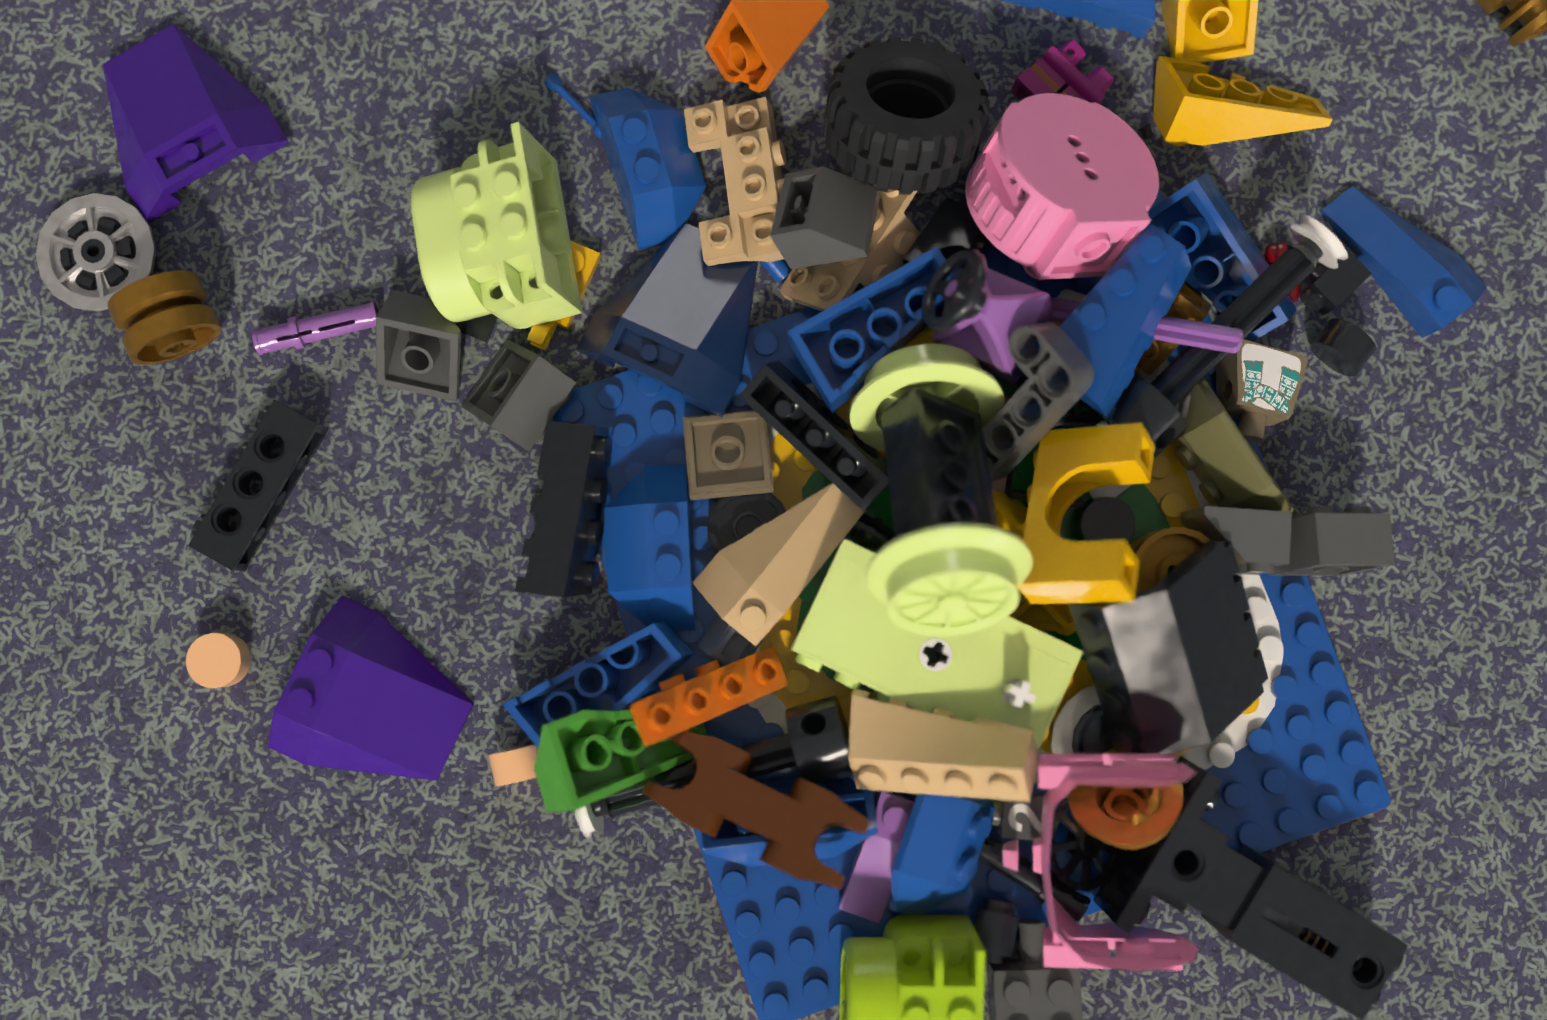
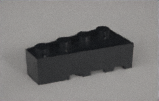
M547 421L537 471L538 478L544 480L543 488L538 489L535 496L532 497L530 513L533 515L536 525L531 538L524 539L521 556L529 558L526 577L517 576L515 592L565 598L590 594L593 591V587L597 585L600 567L599 563L595 562L597 545H600L604 534V524L600 520L601 503L605 502L608 493V482L604 478L605 461L610 459L612 453V439L608 436L609 428Z

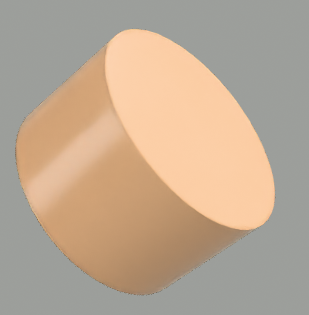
M209 633L199 637L192 643L186 656V667L190 677L199 685L207 688L228 687L237 684L246 676L251 664V655L246 643L238 636L230 633Z
M534 743L488 755L495 786L508 785L536 778L534 767L538 748Z

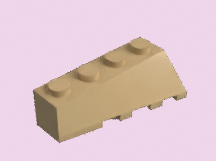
M853 690L851 695L848 758L857 789L1030 802L1039 766L1034 730L975 717L971 723L959 720L951 715V711L934 708L932 714L907 708L908 701L890 697L889 702L885 703L869 699V692Z

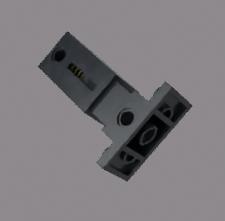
M1180 756L1177 760L1178 763L1186 764L1196 774L1187 781L1181 782L1183 786V807L1178 820L1169 832L1156 843L1134 850L1124 849L1123 856L1119 857L1111 875L1112 880L1101 886L1093 901L1115 925L1128 933L1132 932L1136 924L1139 925L1146 919L1151 908L1150 900L1153 896L1183 914L1188 905L1200 911V916L1228 941L1358 1019L1364 1020L1368 1011L1374 1009L1378 1004L1381 990L1391 973L1397 971L1401 966L1404 957L1403 953L1408 944L1372 920L1246 844H1243L1239 851L1228 845L1226 842L1229 836L1201 818L1203 812L1209 811L1219 797L1218 788L1222 780Z

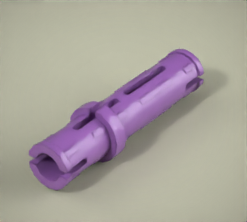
M371 301L367 304L304 319H299L298 316L287 319V323L259 330L254 329L252 331L253 344L259 355L293 346L297 350L306 348L307 343L376 327V316L379 313L376 302Z

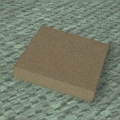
M755 410L724 413L722 418L715 414L683 417L690 500L774 492L767 422Z

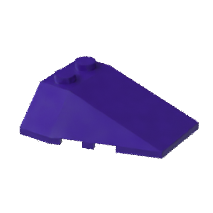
M342 596L311 633L273 711L268 747L304 765L438 780L474 703L438 668H435L409 640H406L381 613Z

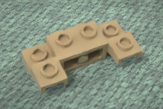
M767 97L731 106H726L723 100H718L684 109L688 147L691 151L696 153L721 148L730 215L699 222L703 261L709 267L729 262H774L783 260L784 258L770 237L784 182L781 166L786 165L787 160L782 141H777L773 107Z

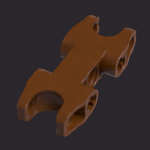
M686 730L669 737L672 743L695 757L697 763L696 775L689 785L675 790L647 781L642 791L645 796L666 808L680 822L713 838L716 837L724 819L768 839L759 858L760 861L798 880L812 881L841 890L846 878L838 871L819 861L815 849L817 838L824 830L835 826L844 827L858 834L866 835L871 824L869 819L850 808L834 793L804 779L797 778L788 797L746 777L745 775L754 757L719 738L700 735Z

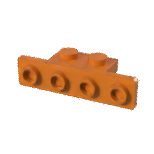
M769 647L721 667L717 659L694 668L697 677L685 681L683 673L659 683L660 692L632 703L630 711L643 744L649 746L782 689L788 685V681L775 649Z

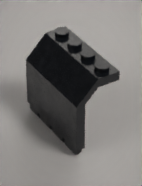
M1231 541L1206 542L1153 588L1135 593L1134 602L1068 603L1115 751L1125 754H1171L1212 743L1264 692L1262 684L1268 679L1262 652L1257 649L1259 641L1252 615L1247 612L1249 604L1240 575H1235L1239 572V567Z

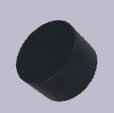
M1337 318L1329 320L1310 346L1313 354L1334 371L1350 377L1356 376L1376 351V345L1368 334L1354 324Z
M1100 496L1090 498L1085 501L1083 508H1078L1074 517V531L1080 542L1125 540L1128 544L1135 532L1136 523L1131 508L1122 500L1114 497Z

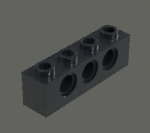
M779 360L765 364L740 393L739 397L862 511L872 505L889 487L886 459L875 448L860 440L852 427L836 412L831 415L823 400Z
M273 400L270 406L264 407L259 413L255 423L256 431L250 441L243 443L234 457L236 465L228 478L226 477L218 483L213 492V504L207 514H203L197 519L191 531L193 538L188 544L189 547L233 571L245 572L329 430L325 426L276 400ZM282 438L285 445L284 451L279 457L273 459L270 453L271 445L275 440ZM260 474L263 478V487L257 494L252 495L249 489L250 481L255 475ZM238 510L242 521L239 528L232 531L229 528L228 519L234 511Z

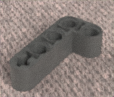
M1046 322L1019 327L1012 333L1009 339L1010 355L1029 379L982 430L991 482L1007 476L1084 395L1093 383L1094 370L1092 364L1064 331L1054 323ZM1035 337L1038 338L1040 343L1039 352L1035 347ZM1063 368L1068 373V385L1063 379ZM1036 399L1038 400V402H1039V404H1040V408H1041L1040 414L1038 413V411H1037V409H1036V405H1035ZM1009 429H1010V430L1012 431V433H1013V437H1014V440H1013V441H1012L1011 438H1010Z

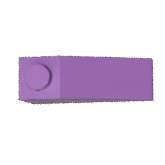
M876 791L874 806L878 833L859 843L838 907L840 910L878 923L880 922L891 894L892 867L916 799L897 792Z

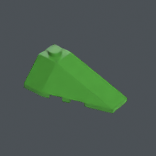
M582 710L542 725L534 772L547 812L574 811L690 761L695 757L672 743L669 737L652 745L645 746L630 710ZM704 722L686 730L708 736Z

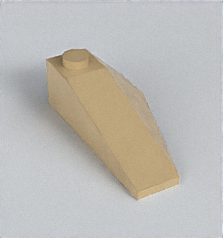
M830 483L795 504L788 511L768 523L765 522L738 541L720 549L695 578L693 584L726 623L754 646H757L796 600L866 509L862 511L837 486Z

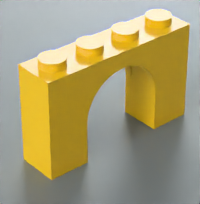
M1142 423L1050 430L1040 440L1039 448L1035 449L1033 454L1035 468L1033 483L1027 489L1028 511L1026 523H1023L1020 528V539L1025 542L1031 552L1032 568L1026 580L1018 588L1031 604L1134 602L1139 560L1125 540L1069 541L1061 538L1060 528L1067 509L1084 493L1103 486L1150 483L1155 445Z

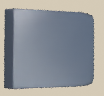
M718 615L699 642L698 647L715 660L717 659L721 664L727 665L754 654L763 640L757 646H754Z

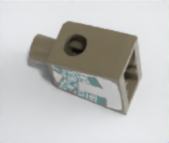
M1243 339L1242 346L1237 353H1228L1216 365V396L1230 417L1240 419L1239 430L1248 443L1263 442L1265 426H1272L1291 417L1308 364V357Z

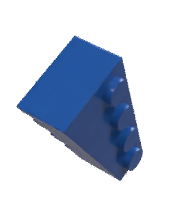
M1152 223L1146 227L1060 326L1093 366V383L1080 400L1109 422L1117 409L1115 405L1124 389L1127 390L1135 375L1134 369L1144 350L1148 351L1155 338L1154 332L1161 318L1167 315L1192 268L1185 246ZM1063 368V379L1068 385V373Z
M652 623L606 648L597 655L581 661L569 670L542 682L528 692L514 697L502 705L538 748L542 725L582 710H630L632 703L645 699L659 686L660 682L666 680L694 653L668 623Z

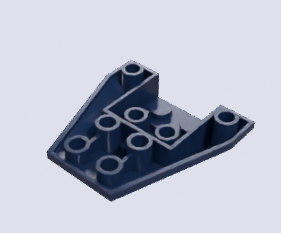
M685 223L594 313L576 350L612 368L617 363L680 392L686 402L722 418L741 382L758 261L729 262L708 267L703 261L699 228Z

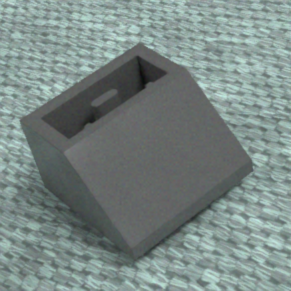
M824 166L787 173L784 178L770 237L790 269L868 257L881 194L879 190H876L871 185H864L851 177Z

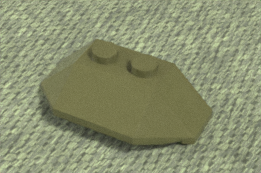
M1204 377L1179 402L1178 411L1188 426L1173 440L1178 448L1175 450L1178 460L1187 470H1193L1201 482L1199 489L1204 498L1211 505L1216 504L1217 507L1292 512V517L1298 514Z

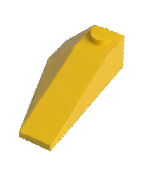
M1159 56L1156 63L1153 120L1164 140L1172 145L1184 146L1187 143L1204 146L1330 126L1333 120L1321 102L1314 97L1274 85H1269L1265 91H1262L1256 85L1245 81V76L1232 73L1230 79L1227 80L1208 74L1209 66L1195 61Z

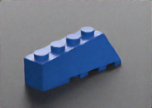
M1208 172L1147 211L1151 219L1149 224L1152 223L1185 246L1192 265L1185 281L1194 289L1198 288L1213 302L1212 306L1220 313L1232 304L1269 267ZM1289 296L1285 297L1246 336L1250 341L1253 342L1289 321L1297 310Z

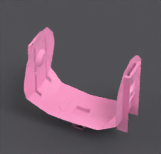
M1038 754L1039 788H1049L1043 797L1042 837L1033 839V872L1041 873L1043 877L1047 918L1050 926L1043 927L1044 967L1112 968L1134 971L1183 970V964L1194 961L1199 947L1183 936L1135 926L1132 932L1128 933L1117 925L1110 923L1078 925L1052 896L1049 858L1053 807L1077 784L1163 787L1185 782L1195 775L1196 772L1186 764L1178 763L1176 754ZM1018 839L1004 844L1002 852L1003 866L1018 872ZM1109 949H1115L1116 957H1110Z

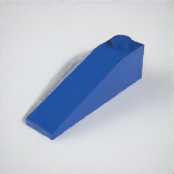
M1354 186L1350 187L1319 211L1356 258L1372 273L1371 276L1421 338L1443 329L1475 304L1487 289L1462 256Z

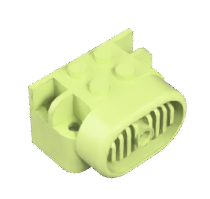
M520 122L511 124L514 143L498 147L490 139L480 141L478 143V153L468 157L461 167L422 177L416 181L412 188L411 212L422 278L435 307L449 321L458 323L493 314L513 328L525 329L533 325H540L582 313L557 161Z

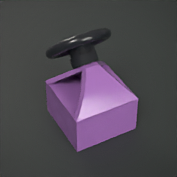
M967 249L952 255L935 272L924 293L921 312L925 324L929 328L936 330L933 336L936 344L950 345L963 349L978 360L982 369L1016 384L1022 369L1010 355L1009 339L1012 333L1019 327L1046 323L1054 307L1048 293L987 268L985 258L980 252ZM968 263L958 276L946 281L955 269ZM938 295L942 296L945 300L942 317L935 315V302Z

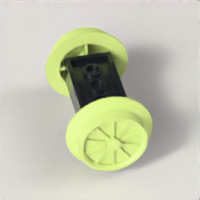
M915 345L886 355L876 362L864 380V387L855 396L850 407V423L858 438L865 444L886 454L895 541L878 551L868 564L866 570L868 588L875 597L888 604L889 616L895 624L911 632L938 636L974 632L994 625L1006 618L1016 608L1019 601L1018 587L1026 580L1032 568L1031 552L1025 542L1014 534L998 529L982 431L1004 407V392L998 381L992 375L982 370L980 363L975 357L963 349L950 345Z

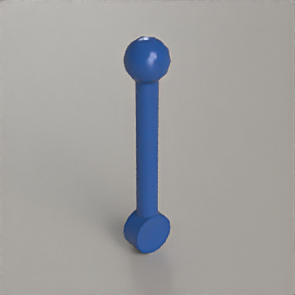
M552 73L548 74L544 81L546 87L552 91H557L593 128L594 135L602 139L596 119L562 86V80L559 76Z

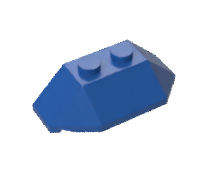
M631 88L590 96L589 100L600 129L601 138L637 250L663 245L687 222L706 187L696 153H693L688 147L686 124L682 110Z
M687 464L645 466L604 507L608 593L645 626H649L652 623L666 622L674 631L695 630Z
M790 768L751 779L789 797L797 778L802 779L798 768ZM849 777L817 785L834 793L846 805L871 821L866 835L858 834L840 826L829 827L824 830L817 838L815 846L818 859L837 857L878 833L872 790L857 789L855 781ZM724 819L715 838L702 833L703 851L705 854L750 867L768 865L759 860L768 839Z
M917 794L892 867L891 892L893 897L890 900L891 910L906 914L923 915L968 890L970 882L975 877L978 869L977 861L984 840L991 831V819L995 810L992 799Z

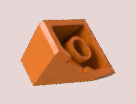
M731 0L704 47L724 80L734 84L742 81L749 84L750 90L761 93L767 90L816 28L830 6L826 0Z

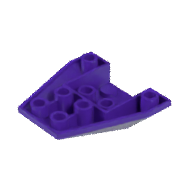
M174 24L103 63L124 185L136 208L148 223L183 204L176 192L177 190L228 161L244 154L253 163H256L289 144L271 109Z

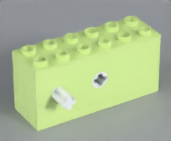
M843 539L835 552L790 648L798 653L795 661L817 672L820 671L822 665L836 671L833 679L852 689L859 690L862 684L875 689L871 697L881 702L888 703L890 697L908 701V705L915 710L932 714L934 708L951 711V715L959 720L971 723L975 717L1034 730L1038 752L1083 651L1009 616L984 629L958 635H925L903 629L890 618L888 604L875 597L868 588L866 570L876 553ZM925 646L934 647V652L939 654L937 661H928V657L923 654Z

